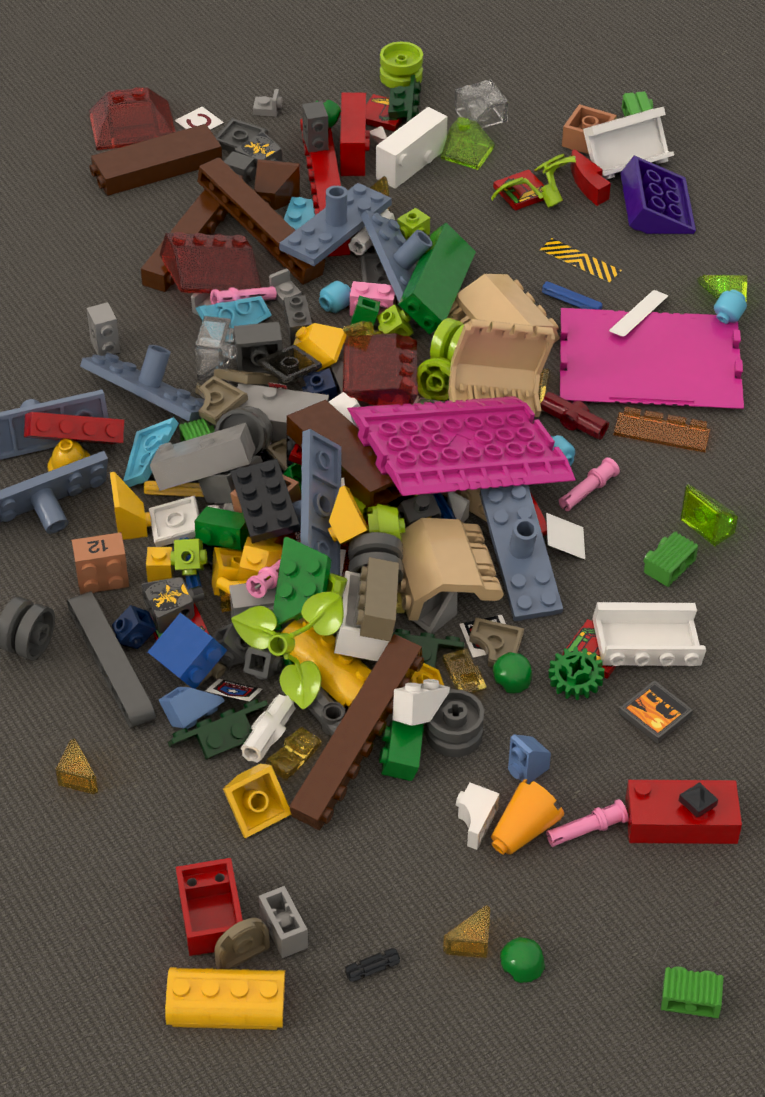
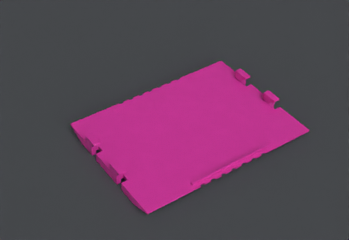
M561 308V398L567 401L606 403L618 401L620 403L631 402V404H638L640 402L643 404L654 403V405H661L662 403L671 406L677 404V406L744 409L741 379L743 364L740 358L739 343L741 342L740 330H738V321L725 324L716 318L717 315L651 312L626 336L622 337L609 330L629 312Z
M515 396L467 399L466 401L455 400V402L445 401V403L438 401L434 403L424 402V404L414 403V405L403 404L402 406L394 404L347 408L359 427L358 438L363 446L372 447L377 455L375 465L382 475L389 474L402 496L454 492L456 490L466 491L467 489L477 490L478 488L488 489L489 487L499 488V486L510 487V485L521 486V484L534 485L576 481L564 453L559 447H554L552 451L555 443L553 438L539 419L534 420L535 414L528 404Z

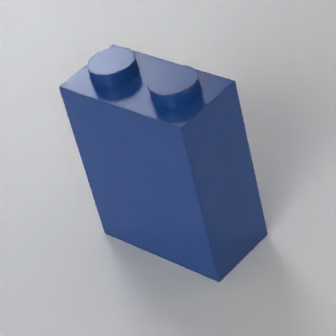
M179 613L149 649L148 653L189 687L196 689L226 653L227 649L195 623Z

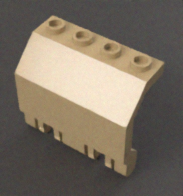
M483 274L458 292L447 317L458 320L463 324H469L471 319L488 321V326H490L491 321L510 323L511 328L513 324L532 325L533 331L536 326L551 327L555 336L554 343L560 339L557 333L559 327L552 318L548 319L542 306H536L529 292L525 294L520 282L517 279L513 281L508 274Z
M421 518L406 527V533H401L404 576L402 581L398 583L397 592L401 594L402 608L406 610L408 620L418 621L424 602L440 592L475 593L483 601H497L503 597V590L498 578L495 577L496 571L488 548L483 544L485 539L478 524L462 523L460 519Z

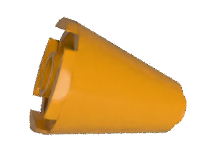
M524 779L518 785L491 835L493 840L492 846L502 855L505 853L511 855L559 822L564 816V810L562 807L557 810L554 806L557 800L545 788L534 781L529 785L527 784V779Z

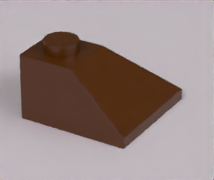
M258 159L254 190L273 210L288 205L291 197H300L299 163Z

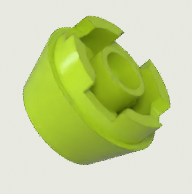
M437 357L428 359L419 365L416 370L415 381L421 396L438 401L449 399L448 387L451 367L449 359Z
M382 504L368 507L369 533L391 534L402 542L401 533H406L404 518H400L398 508Z

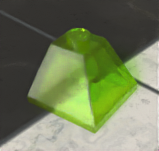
M458 117L450 127L441 159L479 170L494 149L495 143L478 122Z
M702 275L697 278V282L717 300L724 291L733 289L742 293L747 302V275Z
M690 484L685 486L680 518L683 522L713 546L718 545L735 533L738 516L732 510Z

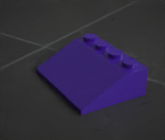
M634 155L620 172L629 226L634 230L647 234H694L696 228L686 178Z

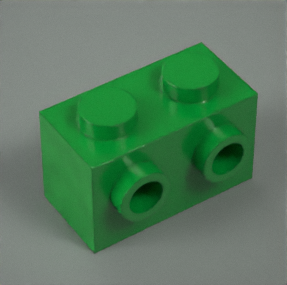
M206 506L194 521L195 538L210 546L216 545L228 549L241 550L246 543L247 537H250L243 513Z
M391 720L389 726L385 727L381 737V741H385V747H382L379 755V763L382 764V775L408 781L413 780L420 764L424 723L411 726Z

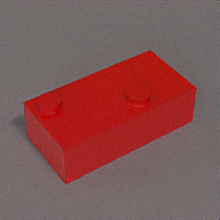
M342 93L340 134L341 176H365L366 151L370 150V130H366V93Z
M628 780L625 802L629 817L627 822L629 843L738 844L742 822L736 780ZM700 782L718 799V804L697 818L678 800L681 793Z

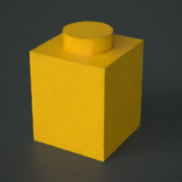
M147 547L146 571L148 582L173 578L174 566H171L170 554L173 551L172 547Z

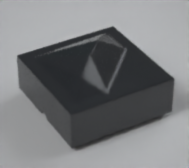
M700 782L681 793L678 800L697 818L718 804V799Z

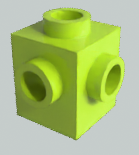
M417 208L412 209L397 219V223L400 225L399 229L406 241L416 230H421L427 235L430 234V217Z
M395 304L377 316L380 323L378 326L379 331L395 345L413 334L409 323L411 320L409 314L404 310H400Z
M200 539L174 540V551H171L170 554L171 566H175L176 571L182 572V576L197 575V571H204L203 564H207L206 549L203 550L202 541Z

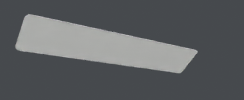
M653 290L609 331L622 337L626 336L662 303L668 295Z

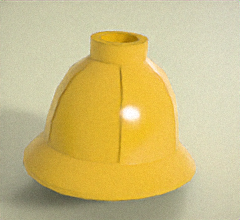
M63 439L53 449L52 456L48 461V472L91 455L78 442Z

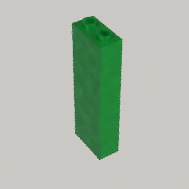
M444 223L431 234L432 246L419 259L398 303L429 335L448 317L476 253L447 223Z

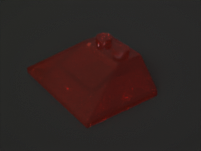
M148 87L106 92L89 110L96 150L120 148L176 132L168 101Z

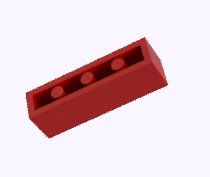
M29 412L25 414L24 437L52 440L70 439L77 442L116 445L123 443L124 420Z

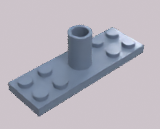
M359 183L355 184L348 191L342 186H331L326 189V208L281 241L279 248L281 251L315 266L365 227L361 218L365 210L381 214L392 205V198Z
M365 210L361 218L398 301H400L416 267L415 263L432 246V241L421 230H416L406 241L399 229L400 225L394 219H387L379 213Z
M149 345L141 371L136 369L137 366L135 364L118 360L119 357L111 353H106L103 356L93 355L92 357L82 358L80 367L187 421L202 419L198 410L203 406L204 399L194 398L190 396L191 393L189 391L176 389L162 382L171 353L168 349L157 345Z
M103 390L43 403L35 399H29L24 401L20 408L0 412V460L54 448L61 441L24 437L26 413L40 412L108 418Z
M308 429L302 432L301 500L295 501L292 504L301 526V543L327 555L332 560L330 573L340 576L339 541H333L328 528L331 527L329 519L341 487V446Z
M99 452L0 490V522L11 521L17 515L35 509L48 534L61 531L68 525V520L57 500L69 495L75 496L81 493L82 490L102 485L106 481L108 457L105 452Z
M521 484V486L510 485V487L499 486V488L480 489L479 495L513 620L520 621L562 614V602L529 486Z

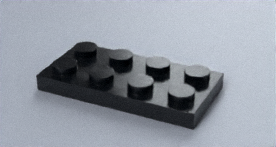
M277 459L230 471L252 544L301 531Z

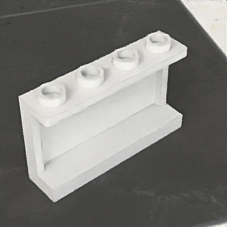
M664 107L650 109L583 129L590 160L603 169V178L610 179L615 177L614 173L621 172L634 155L649 162L656 161V164L667 162L668 157L674 156V151H668L660 116L666 115Z
M597 602L592 619L602 665L701 666L706 653V647L699 644L694 624L697 612L696 604Z

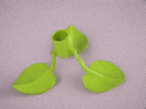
M560 154L534 169V172L544 169L542 172L543 174L546 173L549 184L541 188L543 192H540L526 178L521 177L500 186L492 195V201L503 189L519 184H527L538 195L539 199L544 198L548 208L562 202L563 199L555 183L554 172L557 168L569 162L576 163V157L569 156L565 158L564 154Z
M321 592L308 598L302 607L301 613L303 618L310 623L290 634H278L274 631L277 627V618L273 611L265 606L251 607L231 618L237 633L248 645L258 649L268 648L273 655H283L284 659L294 662V664L287 665L282 670L280 686L286 696L288 695L301 709L307 708L316 699L321 688L322 677L318 666L314 662L304 661L300 664L297 658L290 655L295 648L294 638L312 627L316 633L323 636L332 635L339 630L344 619L343 599L340 594L335 592Z

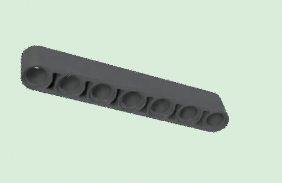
M90 591L67 599L69 612L128 726L133 728L156 719L151 701L93 593Z

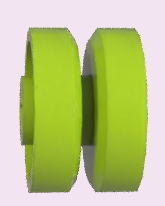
M400 41L390 43L381 49L380 79L385 86L389 88L410 86L411 75L416 76L417 82H422L423 52L421 48L410 42Z
M446 318L439 324L431 342L430 359L444 357L451 361L464 327L462 322Z

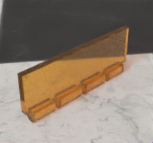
M626 406L624 413L619 412L614 429L615 436L704 453L706 451L710 429L706 428V421L691 419L690 425H686L687 418L668 414L667 421L663 420V413L646 410L644 416H640L641 409Z

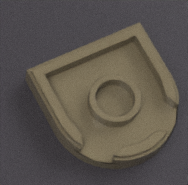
M249 918L230 927L215 945L214 952L217 969H232L269 949V930L264 922L259 918Z

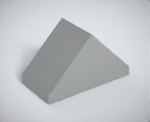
M440 592L428 599L423 604L418 621H412L428 633L434 634L457 615V592Z

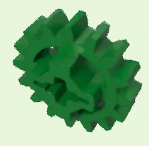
M574 647L573 652H569L565 648L563 656L557 653L555 654V661H550V669H548L551 687H556L557 694L564 691L565 698L567 699L570 695H575V699L579 700L582 694L589 698V691L597 693L598 686L603 685L605 670L602 668V660H596L595 652L588 655L587 648H584L582 652H578L577 647Z

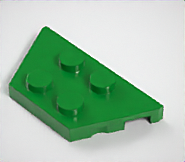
M284 537L273 613L277 618L275 630H280L282 624L292 619L297 621L303 618L301 611L307 599L315 594L327 592L332 560L327 555L289 537Z

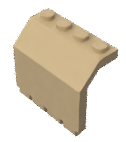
M471 319L469 324L465 323L451 359L448 387L449 401L515 396L526 402L534 412L535 417H539L542 411L538 395L540 374L555 341L553 328L536 326L533 331L532 325L513 324L511 328L510 323L491 321L490 326H488V321Z

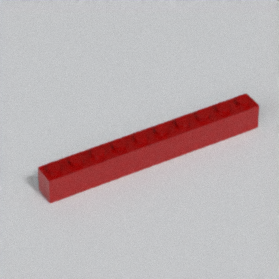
M300 119L303 143H305L303 139V119ZM328 128L329 150L308 153L306 144H304L315 215L326 208V189L331 186H341L331 128ZM350 238L327 257L350 255L348 245Z

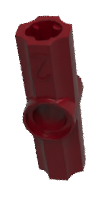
M548 392L541 402V410L560 419L561 424L567 430L574 431L577 428L601 440L609 428V422L590 413L588 407L581 401L571 403L554 393Z

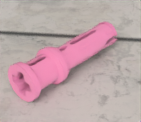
M274 286L238 290L234 287L224 291L213 289L210 294L211 305L257 296H261L264 301L275 300L277 292Z
M608 457L603 459L599 467L593 468L588 472L586 479L559 499L561 508H565V511H570L571 508L593 490L604 487L607 480L611 477H616L620 473L617 463Z
M281 559L271 567L262 568L257 576H252L247 580V590L253 597L261 598L267 593L268 589H273L277 586L279 572L276 570L279 571Z
M618 799L614 801V804L605 808H594L590 815L547 830L546 835L551 847H555L597 829L599 831H606L608 826L619 822L626 823L629 817L625 805Z

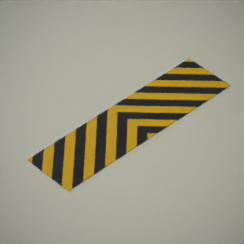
M553 238L540 249L607 282H611L622 271Z

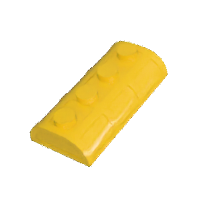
M304 618L297 621L294 620L281 634L295 632L310 622ZM312 627L294 638L295 648L290 655L297 658L300 664L304 661L314 662L321 672V687L343 707H350L372 670L357 657L334 653L336 636L333 634L330 636L319 635Z
M170 967L165 1005L166 1025L190 1028L268 1030L283 1028L285 970Z

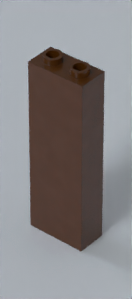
M202 124L92 155V165H89L91 175L97 178L99 188H103L107 196L199 170V166L216 158L222 159V146L208 126Z
M326 399L287 415L286 434L301 448L302 432L308 429L341 446V478H344L345 486L350 489L352 495L365 504L367 509L368 507L377 506V504H386L402 496L389 474L382 475L375 465L377 455L371 446H363L358 438L359 429Z

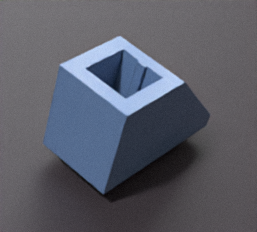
M177 687L160 698L159 702L172 727L188 729L197 724V719L201 716H207L217 711V706L223 703L224 699L221 696L194 688Z
M514 734L510 738L508 770L515 779L521 781L527 779V784H529L549 769L551 752L534 737Z

